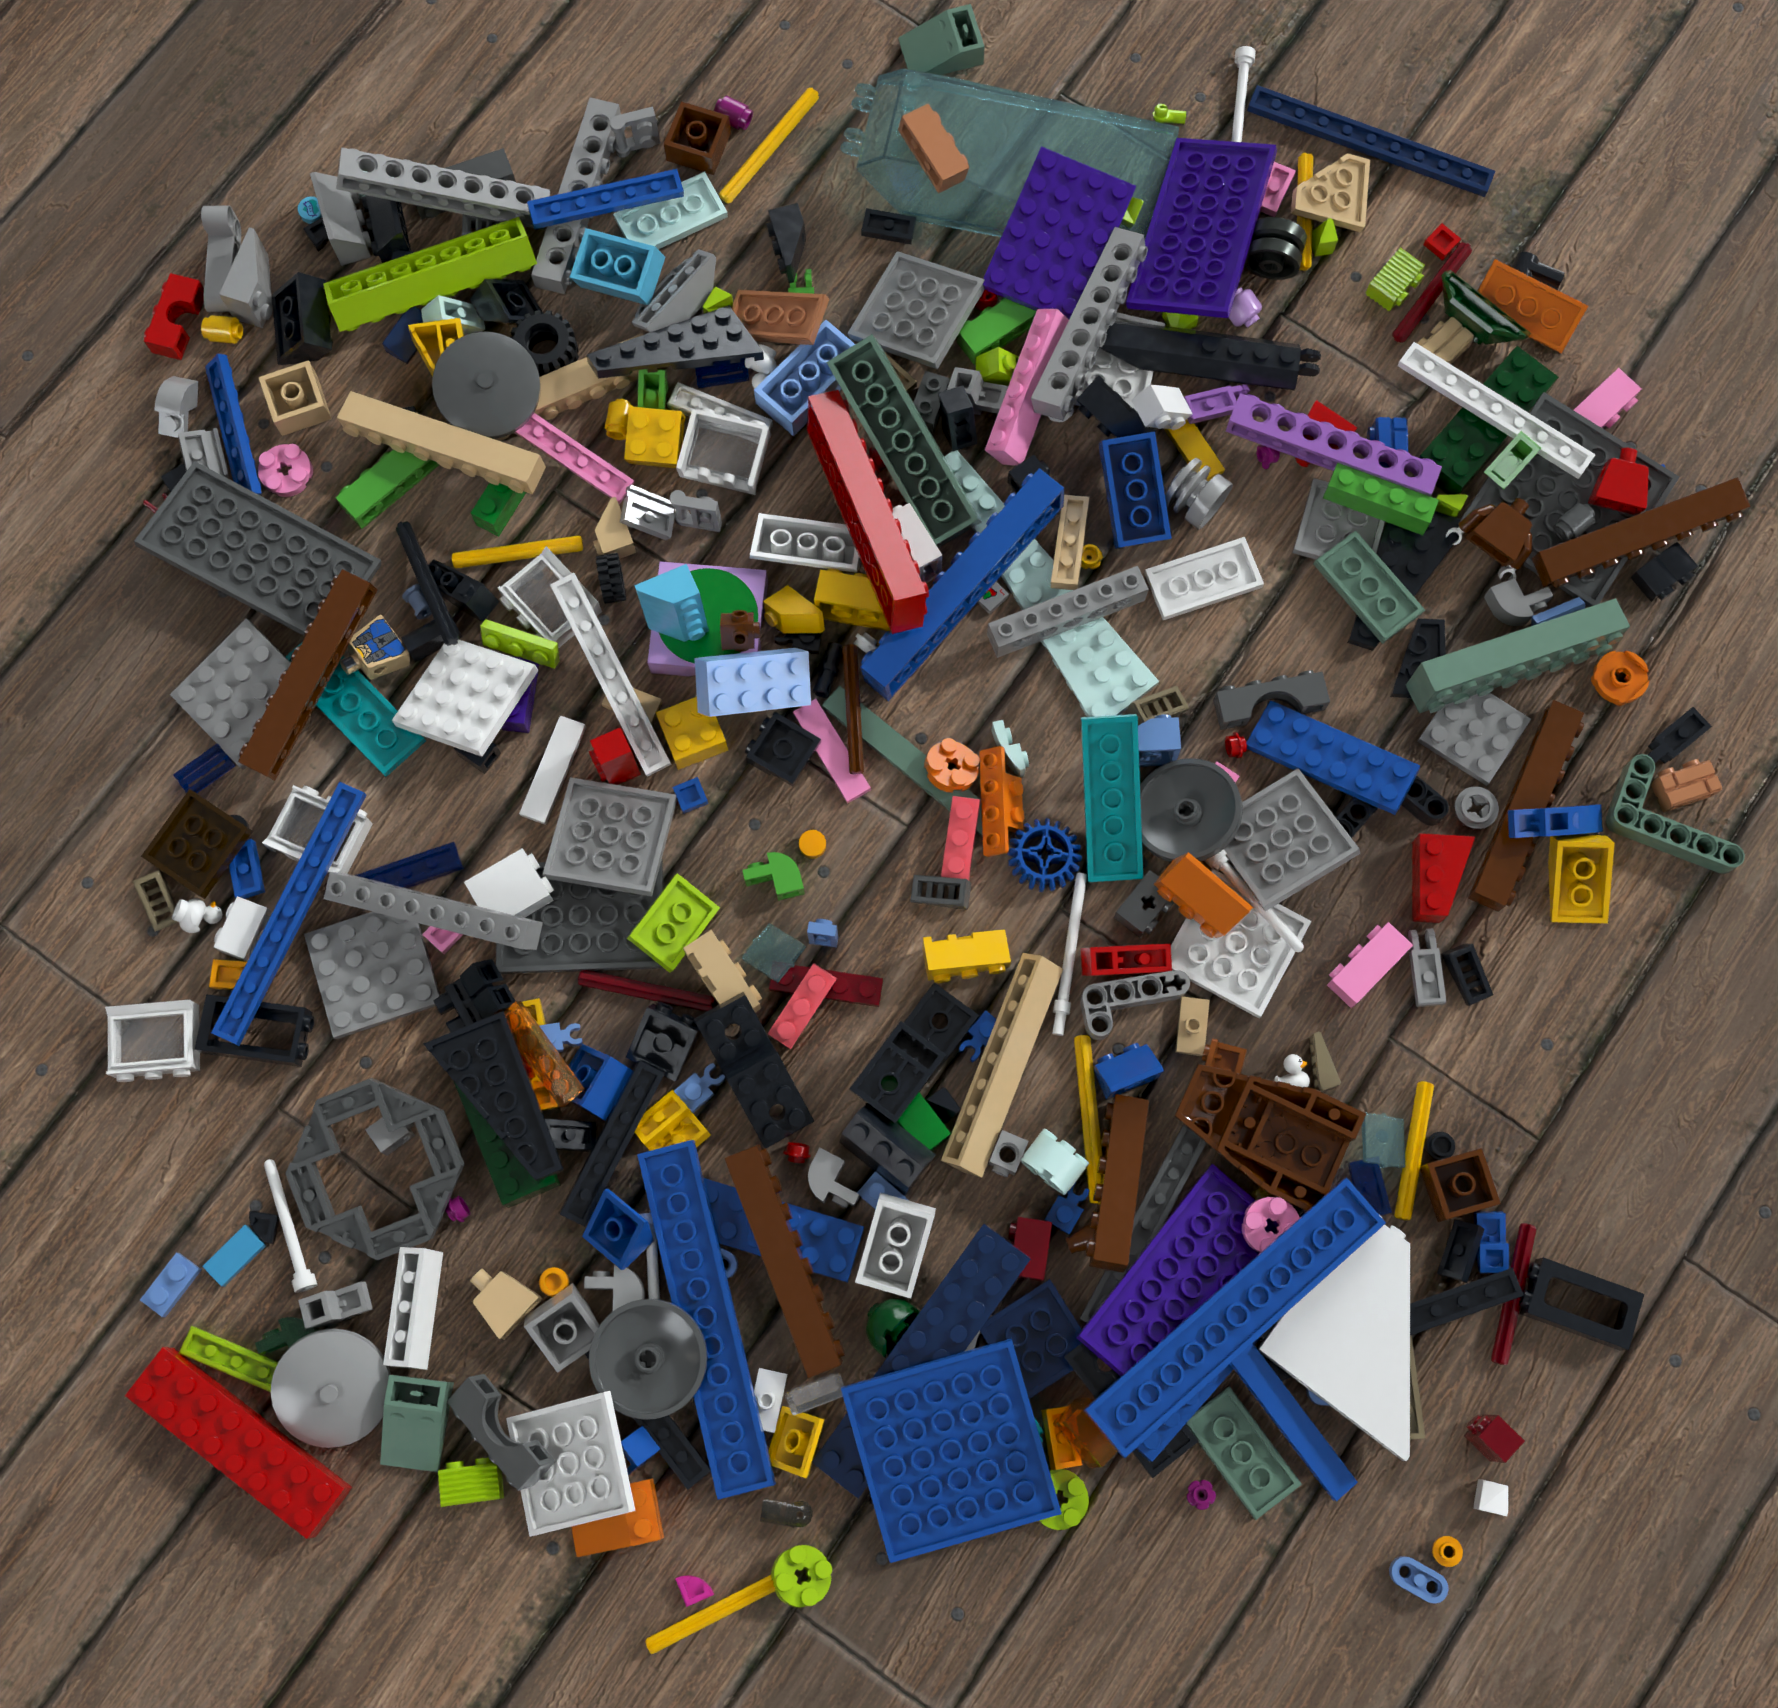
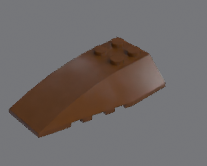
M1200 1064L1197 1065L1175 1113V1117L1263 1190L1275 1197L1284 1199L1286 1202L1306 1212L1330 1191L1329 1189L1349 1143L1356 1139L1366 1116V1113L1313 1088L1266 1080L1252 1075L1247 1076Z

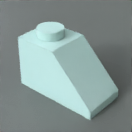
M438 295L421 309L423 323L460 318L464 335L485 330L484 320H481L474 306L467 302Z

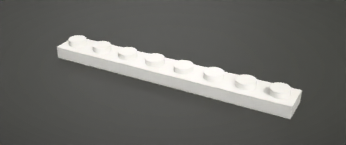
M1413 342L1399 361L1398 367L1513 439L1522 431L1541 447L1537 454L1577 479L1580 478L1595 456L1591 451Z
M575 573L550 584L646 776L648 777L672 765Z

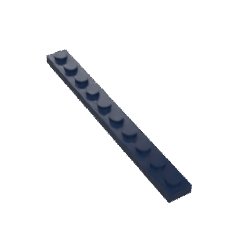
M1259 85L1256 86L1248 105L1247 111L1482 197L1486 196L1495 174V170Z

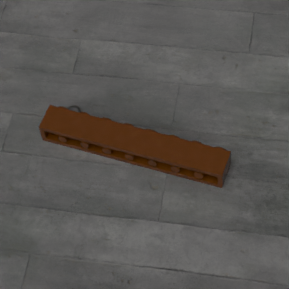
M1737 477L1540 551L1532 558V561L1543 587L1553 584L1554 588H1558L1569 583V578L1578 575L1579 579L1595 573L1594 569L1603 566L1605 570L1619 564V559L1628 557V560H1632L1643 555V550L1652 547L1653 551L1669 545L1668 541L1677 538L1678 542L1693 536V531L1695 530L1709 531L1719 526L1717 522L1725 519L1727 523L1733 522L1743 517L1742 512L1751 506Z
M343 569L339 575L333 578L330 585L331 590L327 598L320 602L317 609L318 614L314 622L307 626L304 633L305 638L301 646L294 650L291 658L292 662L288 670L281 674L278 682L279 686L275 694H272L266 702V711L262 718L255 722L252 737L249 742L243 745L239 753V763L274 781L278 777L377 592V589L370 582Z
M1555 700L1546 707L1468 899L1498 912L1506 905L1510 906L1516 895L1513 887L1516 881L1520 882L1526 870V867L1522 866L1526 857L1529 858L1536 843L1532 841L1534 837L1509 838L1508 810L1551 807L1555 799V794H1552L1554 786L1560 784L1565 774L1562 766L1565 761L1568 762L1575 749V747L1571 746L1574 737L1578 738L1583 730L1584 723L1581 722L1584 715L1583 712Z
M760 1144L724 1158L807 1377L810 1378L840 1366L843 1362L841 1357L845 1356L843 1346L839 1339H834L831 1329L835 1328L829 1312L824 1313L820 1302L824 1301L822 1291L818 1284L813 1285L810 1274L814 1273L809 1258H803L799 1247L803 1246V1242L798 1230L793 1231L789 1220L793 1219L787 1202L782 1204L779 1192H782V1187L776 1175L772 1176L768 1166L772 1162L767 1149H761Z

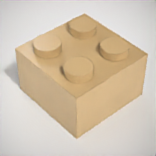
M309 360L259 377L273 422L282 436L332 419L318 376Z

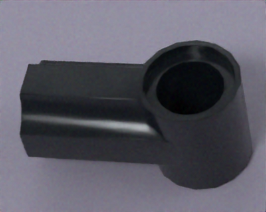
M1519 252L1512 265V268L1558 290L1565 272L1540 263L1538 257L1530 252Z

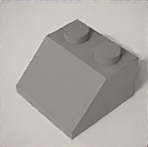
M573 1283L527 1314L524 1319V1328L557 1373L590 1350L593 1337L600 1326L590 1306Z

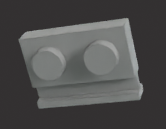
M213 428L212 431L197 430L178 433L186 471L196 461L228 478L217 428Z
M634 485L626 487L627 494L623 502L620 523L663 540L670 539L675 518V507L672 506L670 500Z

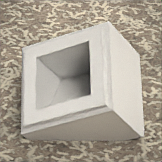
M1478 1479L1473 1509L1507 1516L1508 1486Z

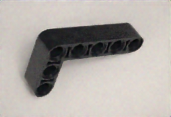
M1416 776L1410 788L1414 789L1418 796L1413 798L1407 794L1401 805L1425 825H1436L1448 813V802L1421 778ZM1354 797L1336 819L1349 836L1353 838L1378 807ZM1428 806L1436 807L1439 815L1431 814L1428 811ZM1350 810H1358L1362 815V819L1353 818Z

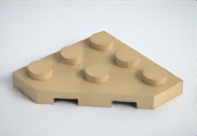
M1347 153L1332 165H1328L1316 173L1312 178L1299 184L1292 193L1291 214L1320 222L1332 218L1335 226L1361 232L1365 228L1370 159Z

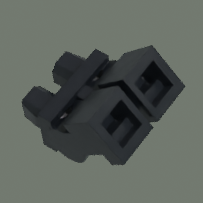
M492 959L472 963L460 975L458 980L444 987L445 993L433 1000L440 1015L453 1009L457 1012L458 1017L446 1022L450 1032L502 1011H510L518 1005L506 984L499 985L504 979Z

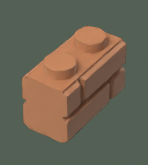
M1698 759L1683 764V769L1674 771V768L1671 767L1657 773L1658 778L1651 783L1655 796L1658 797L1659 805L1664 813L1715 796L1722 790V785L1718 776L1715 775L1716 772L1711 761L1707 760L1700 763Z

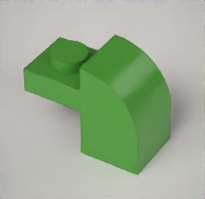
M769 852L767 853L769 864L756 862L748 865V869L742 870L746 886L773 880L778 901L805 895L799 868L785 854Z

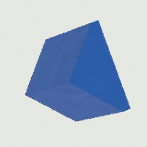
M604 1189L582 1235L585 1240L621 1270L627 1268L654 1241L648 1221L609 1189Z

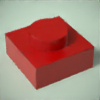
M1441 223L1425 240L1423 245L1443 261L1459 245L1461 238Z

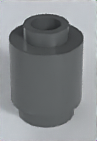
M1576 503L1557 519V524L1553 526V529L1564 542L1575 539L1595 523V512L1587 504Z

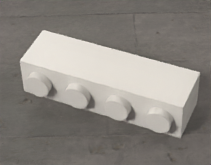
M400 1247L383 1365L427 1370L443 1252L426 1248Z

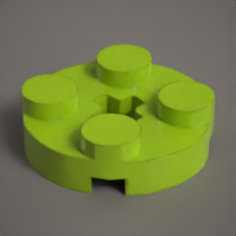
M1049 1470L1056 1494L1058 1490L1063 1491V1496L1067 1497V1503H1062L1061 1505L1062 1514L1039 1521L1044 1526L1054 1530H1065L1078 1525L1085 1516L1089 1505L1088 1491L1084 1482L1069 1470Z
M809 1545L793 1546L783 1551L776 1558L771 1571L776 1595L782 1602L792 1607L799 1608L815 1605L824 1598L829 1590L832 1566L822 1552ZM804 1568L807 1571L808 1580L807 1582L803 1581L799 1585L797 1583L798 1577L794 1574L796 1570L801 1571Z

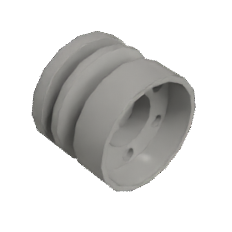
M1194 458L1172 480L1165 499L1167 507L1172 506L1176 502L1173 508L1175 513H1179L1188 506L1189 509L1185 520L1199 530L1210 521L1229 495L1233 484L1220 474L1207 481L1210 467L1206 465L1200 470L1202 461Z

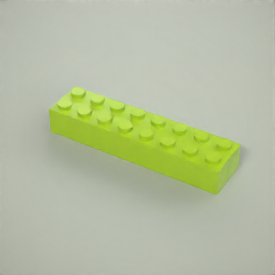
M519 217L323 283L329 308L339 331H353L362 324L379 322L385 316L394 313H405L411 307L417 305H427L438 295L451 297L460 290L478 288L484 279H503L515 271H527L533 265H536L537 262Z

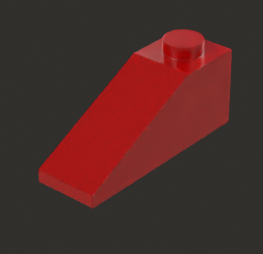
M1171 943L1080 948L1082 976L1172 971Z

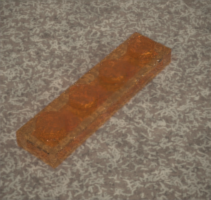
M515 1001L505 1011L518 1049L558 1106L565 1107L585 1088L522 1001Z

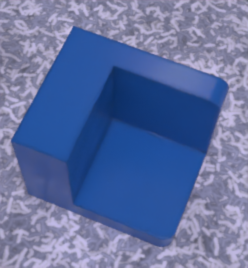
M641 1426L621 1441L623 1454L631 1463L627 1468L628 1476L660 1450L644 1426Z

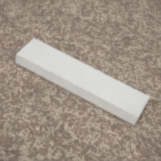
M677 382L667 402L669 409L682 411L684 415L689 417L691 416L692 409L708 408L722 416L733 414L747 422H751V420L762 421L766 426H769V429L773 425L772 420L679 382ZM744 438L746 440L759 444V441Z
M563 716L559 717L519 813L520 816L545 825L547 824L585 732V724Z

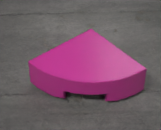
M684 1575L675 1578L686 1607L714 1595L709 1584L699 1577Z

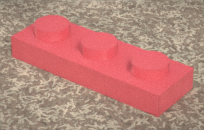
M952 797L941 877L960 878L969 881L980 799Z
M813 963L771 1027L768 1035L791 1049L837 978Z

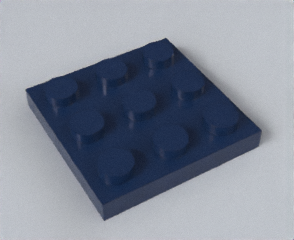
M1049 1279L987 1319L980 1329V1333L988 1345L1012 1338L1024 1384L1030 1399L1073 1371L1064 1356L1081 1344L1076 1337L1082 1329Z

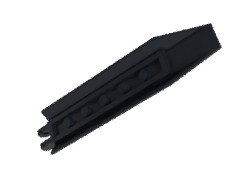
M1115 321L1112 326L1109 325L1104 345L1099 347L1141 370L1293 391L1296 388L1298 375L1313 377L1320 372L1319 365L1307 363L1321 360L1320 351L1309 348L1301 350L1299 344L1145 323Z

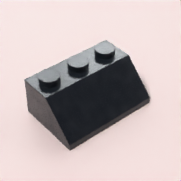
M368 195L362 196L364 210L369 212L370 218L366 219L369 233L374 234L375 240L371 241L374 256H379L381 262L385 263L392 260L393 251H411L401 202Z
M297 272L272 294L278 365L297 364L308 360L310 362L319 361L332 350L331 317L323 283H326V280Z
M868 1104L864 1105L854 1115L842 1132L839 1141L840 1144L873 1171H876L904 1196L907 1195L936 1156V1154L898 1123L894 1124Z

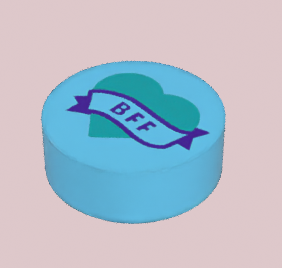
M306 197L300 201L298 213L304 222L311 224L322 217L316 197Z

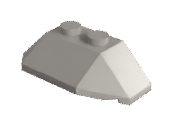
M698 249L693 253V257L685 259L676 266L655 288L651 303L649 305H639L635 318L631 323L635 327L653 332L692 318L698 310L703 308L702 306L713 290L716 265L715 255Z

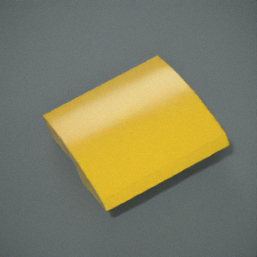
M673 1089L644 1113L635 1130V1134L649 1151L689 1140H694L697 1148L711 1136Z

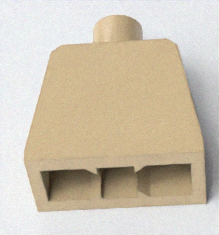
M481 1269L470 1280L481 1291L472 1302L499 1339L505 1340L525 1319V1316L543 1299L540 1295L502 1271L492 1278L484 1269Z

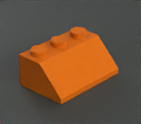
M1189 852L1173 859L1153 884L1158 888L1157 892L1162 898L1176 903L1180 907L1178 909L1179 912L1186 918L1197 921L1201 925V931L1211 938L1225 936L1253 908Z

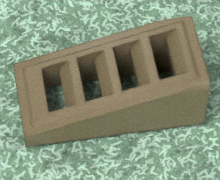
M1178 686L1131 702L1126 713L1127 715L1137 714L1138 725L1158 715L1167 714L1173 718L1188 711L1189 707ZM1168 697H1171L1176 708H1172ZM1159 701L1162 703L1165 712H1163L1161 706L1159 705ZM1148 706H1151L1155 714L1154 716L1152 715Z
M161 870L133 881L155 932L178 923L172 920L176 904ZM158 882L159 887L146 891L145 886ZM162 891L163 897L150 902L149 896ZM165 901L167 902V907L154 912L153 906ZM171 911V917L158 922L157 916Z
M1316 1032L1309 1037L1315 1089L1323 1093L1338 1087L1341 1081L1321 1032Z

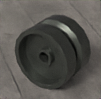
M1266 217L1257 220L1245 260V267L1253 274L1271 280H1285L1294 277L1299 272L1302 253L1305 248L1307 239L1305 230L1299 224L1279 217Z

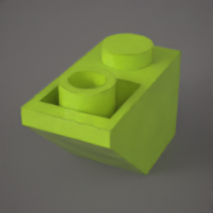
M997 347L976 357V371L980 372L984 382L1009 386L1019 356Z

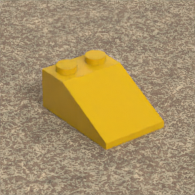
M1550 836L1548 865L1551 922L1608 923L1615 844L1608 836Z

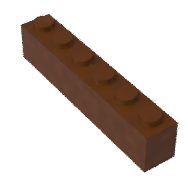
M1115 1094L1112 1102H1107L1104 1119L1109 1120L1108 1130L1103 1129L1101 1146L1105 1147L1104 1157H1099L1097 1173L1101 1174L1100 1184L1096 1183L1093 1200L1098 1201L1097 1211H1092L1089 1228L1094 1229L1093 1240L1088 1239L1086 1256L1090 1257V1267L1123 1273L1128 1266L1149 1100Z

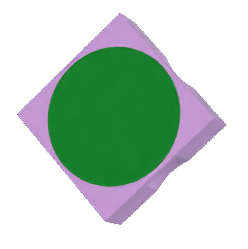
M660 562L658 575L685 564ZM687 564L700 592L709 632H706L698 640L683 642L651 630L647 662L650 672L654 674L695 675V658L761 651L760 638L755 639V649H749L744 652H738L734 649L722 650L720 619L721 613H732L736 610H744L747 613L754 612V622H759L761 629L765 613L763 601L766 599L768 587L766 570Z

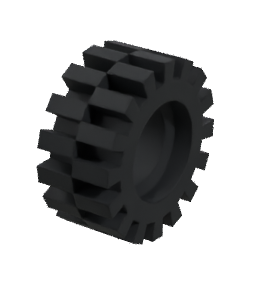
M618 553L596 556L598 577L604 603L626 601L625 584Z

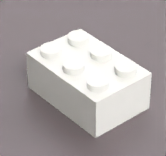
M880 1192L855 1283L911 1299L936 1208Z

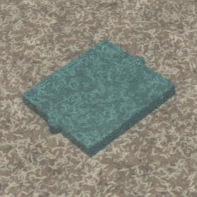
M769 923L758 938L753 939V944L742 956V960L778 983L789 968L795 966L794 962L806 946Z
M1366 1113L1362 1123L1363 1162L1377 1164L1381 1168L1388 1166L1405 1168L1404 1119L1389 1117L1385 1113L1379 1115Z

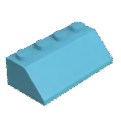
M687 564L634 585L649 629L683 642L698 640L706 632H709L700 592Z

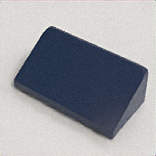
M416 306L403 313L382 343L387 353L406 364L409 363L417 352L408 325L423 323L421 310Z

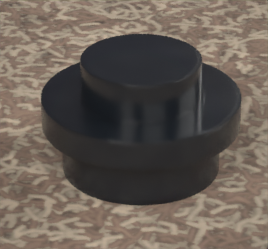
M1435 1132L1427 1139L1426 1149L1432 1158L1442 1160L1454 1154L1455 1142L1448 1133Z

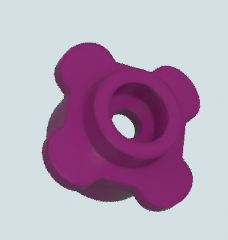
M1258 445L1256 451L1257 459L1259 462H1262L1264 469H1268L1271 463L1278 462L1280 451Z

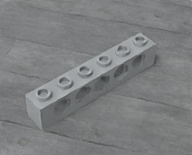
M1135 566L988 623L987 636L997 658L1143 602L1149 589L1139 567Z

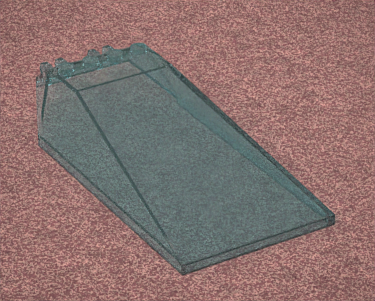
M903 68L879 75L876 88L871 84H857L855 92L857 95L866 98L854 97L851 105L856 110L869 112L866 130L863 132L858 128H847L844 136L846 139L854 142H843L840 149L842 153L859 157L857 170L900 214L914 216L916 221L1002 237L1042 146L1136 185L1133 197L1143 200L1144 203L1132 228L1120 224L1119 228L1143 234L1145 240L1180 127L953 77ZM926 104H929L932 110L939 114L941 124L946 132L953 136L955 146L960 154L965 155L969 164L965 180L939 194L898 131L903 115Z

